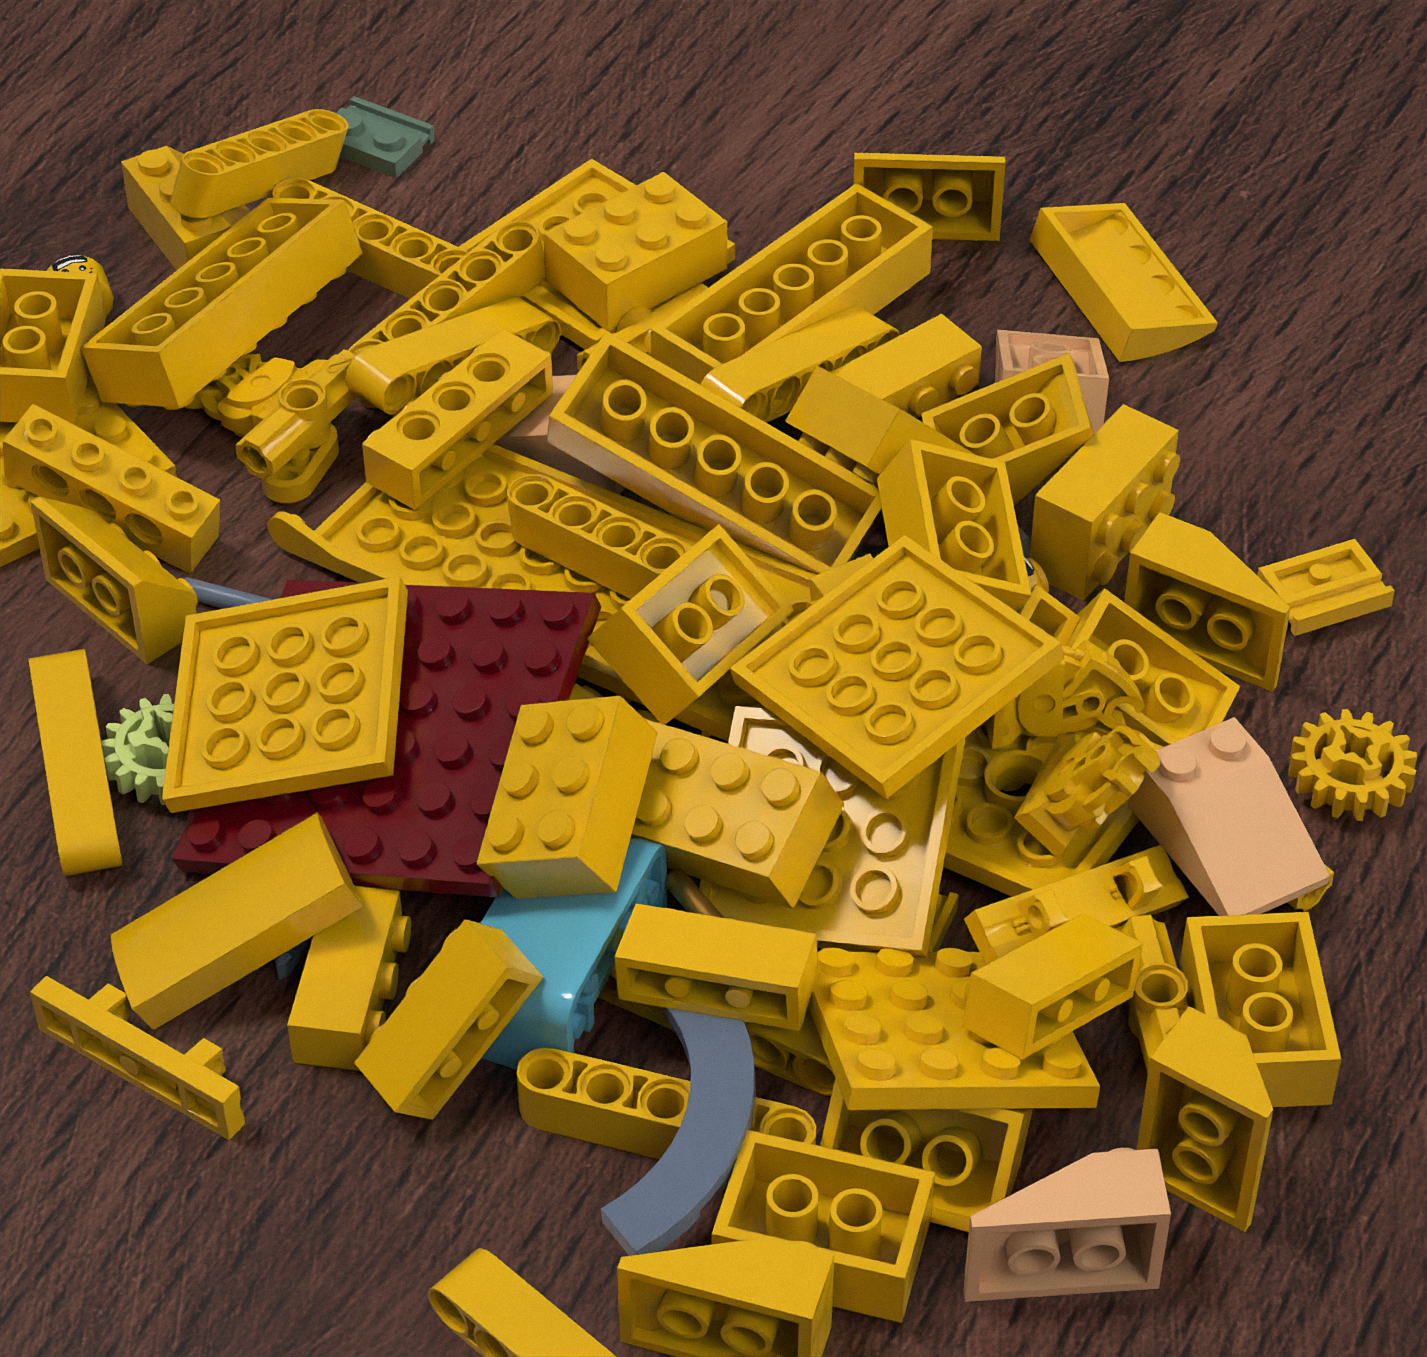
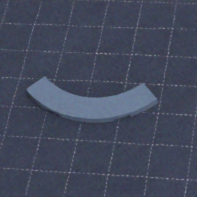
M662 1007L664 1017L673 1027L684 1047L690 1065L691 1088L681 1126L669 1148L657 1164L637 1184L622 1196L601 1208L603 1224L629 1256L660 1252L669 1246L701 1217L700 1210L711 1200L719 1188H724L730 1180L747 1130L752 1128L756 1105L754 1059L750 1037L742 1020Z

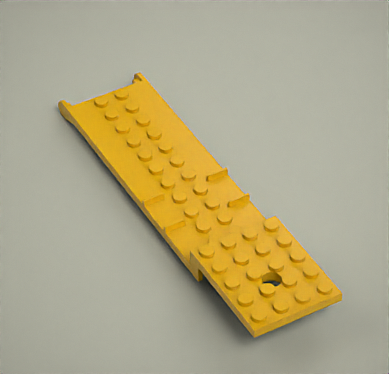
M495 444L478 456L416 510L365 482L316 530L309 528L298 515L287 512H277L267 523L270 536L285 551L359 583L400 576L405 585L595 593L601 605V610L593 632L631 599L517 543L512 535L507 500V489L512 481L528 474L547 476L692 546L710 532ZM735 541L794 609L791 614L748 652L750 653L806 610V604L811 602L810 577L817 574ZM589 642L590 647L585 652L577 677L616 693V696H621L627 703L635 701L644 705ZM729 669L700 697L675 716L674 719L701 730L704 737L711 739L718 737L728 742L735 706L766 707L734 683L731 670ZM1099 721L1088 729L1067 732L1066 735L1077 734L1082 738L1097 732L1102 737L1109 734L1112 729ZM984 722L965 738L943 867L1013 897L1106 864L1140 819L1128 806V799L1097 828L1084 831L1079 827L1075 832V837L1069 842L1064 852L1055 857L1014 818L1026 796H1011L1002 793L1000 790L1015 791L1020 789L1025 783L1032 785L1057 738L1063 735L1057 737H1034L1020 734L1010 746L992 749ZM1153 743L1155 751L1163 748V746Z

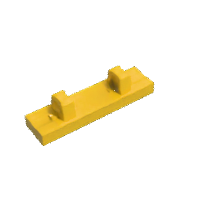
M1159 845L976 909L964 918V921L987 965L1083 913L1115 928L1126 923L1130 917L1152 916L1174 908L1189 898L1180 879L1174 873L1171 861L1163 845Z
M45 976L30 991L40 1031L227 1140H230L245 1124L244 1114L240 1108L241 1096L239 1086L222 1077L226 1071V1066L224 1065L221 1047L203 1038L185 1055L126 1022L130 1017L127 995L110 984L105 985L89 1000L48 976Z

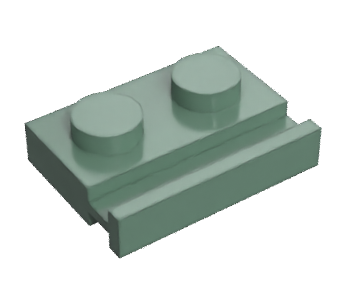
M355 96L350 99V106L347 109L341 107L336 112L349 124L340 158L397 178L423 153L422 146L425 143L432 144L435 141L434 125Z

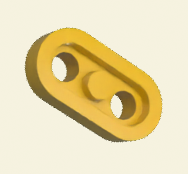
M330 423V437L324 444L313 449H301L274 475H269L265 480L261 479L263 492L269 499L279 503L290 504L307 498L314 491L339 453L338 435L335 426Z

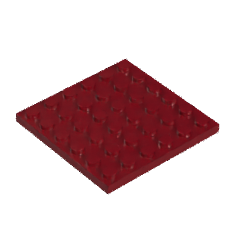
M287 580L280 598L361 583ZM405 585L408 590L393 776L193 809L172 860L181 872L212 875L315 813H318L322 817L355 886L499 898L503 887L494 876H489L477 865V860L521 705L569 701L589 644L587 638L593 633L601 610V605L595 593Z

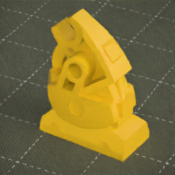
M260 354L243 355L226 368L224 376L208 383L196 393L193 402L185 407L188 409L203 408L207 415L220 420L223 427L234 431L235 435L243 438L279 405L278 393L284 384L299 378H309L328 360H314L300 369L295 366L294 361L274 357L268 362H262Z
M1084 640L1075 649L1062 645L1065 659L986 720L985 725L991 748L996 749L1010 746L1020 734L1034 737H1057L1066 735L1067 732L1088 729L1099 721L1113 730L1118 725L1126 726L1123 713L1119 710H1114L1117 705L1123 703L1130 704L1138 714L1145 706L1138 688L1119 661L1106 651Z
M1118 725L1109 734L1102 737L1097 732H1094L1082 738L1077 734L1063 735L1057 738L1014 818L1055 857L1059 856L1075 837V832L1079 827L1084 831H1090L1100 826L1112 812L1119 808L1140 788L1144 780L1142 773L1148 770L1153 774L1159 767V756L1153 749L1154 744L1140 731L1133 730L1124 725Z

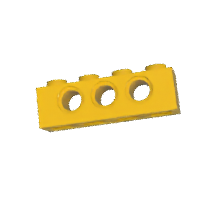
M502 328L488 341L477 346L472 354L455 368L444 373L433 386L416 400L410 401L400 413L383 427L369 435L367 440L362 443L366 483L416 510L553 394L551 354Z
M35 404L30 406L3 440L5 479L38 496L92 509L107 523L117 524L124 531L128 540L138 548L150 551L159 559L190 575L219 537L220 499Z

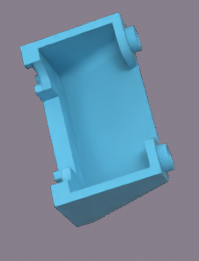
M630 838L616 893L516 899L507 890L502 888L500 897L494 899L480 924L503 930L544 978L481 1058L517 1070L518 1063L522 1057L534 1049L543 1047L555 1048L574 1053L573 1045L575 1039H579L583 1031L590 1032L594 1025V1003L615 967L614 956L635 904L667 908V887L665 886L667 856L663 845L642 838Z

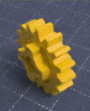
M1342 709L1340 720H1333L1330 715L1324 712L1319 716L1318 727L1305 722L1302 725L1300 737L1294 736L1289 758L1288 774L1289 777L1297 778L1295 788L1297 794L1313 793L1311 807L1314 809L1323 806L1325 803L1332 806V817L1339 818L1344 810H1352L1353 816L1357 821H1363L1365 810L1371 809L1381 818L1386 816L1388 803L1400 808L1404 803L1405 794L1412 792L1417 771L1415 770L1417 752L1408 750L1410 738L1407 735L1393 737L1394 723L1387 721L1377 726L1372 723L1373 713L1366 712L1361 720L1353 719L1348 709ZM1322 752L1321 758L1316 760V756ZM1389 769L1390 773L1383 778L1384 771Z

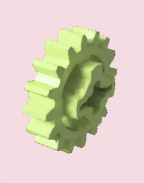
M163 694L159 705L152 706L146 698L140 699V710L136 713L125 708L120 710L122 724L108 723L106 726L108 739L101 741L108 780H117L118 791L122 795L136 789L137 800L141 803H144L151 794L159 795L161 805H165L162 801L174 709V704H172L169 694Z

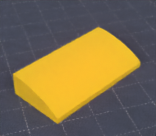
M1125 203L1040 208L1030 242L1119 362L1138 360L1167 353L1197 341L1215 331L1218 322Z
M315 813L111 934L112 951L132 1010L155 1030L364 905L322 817Z

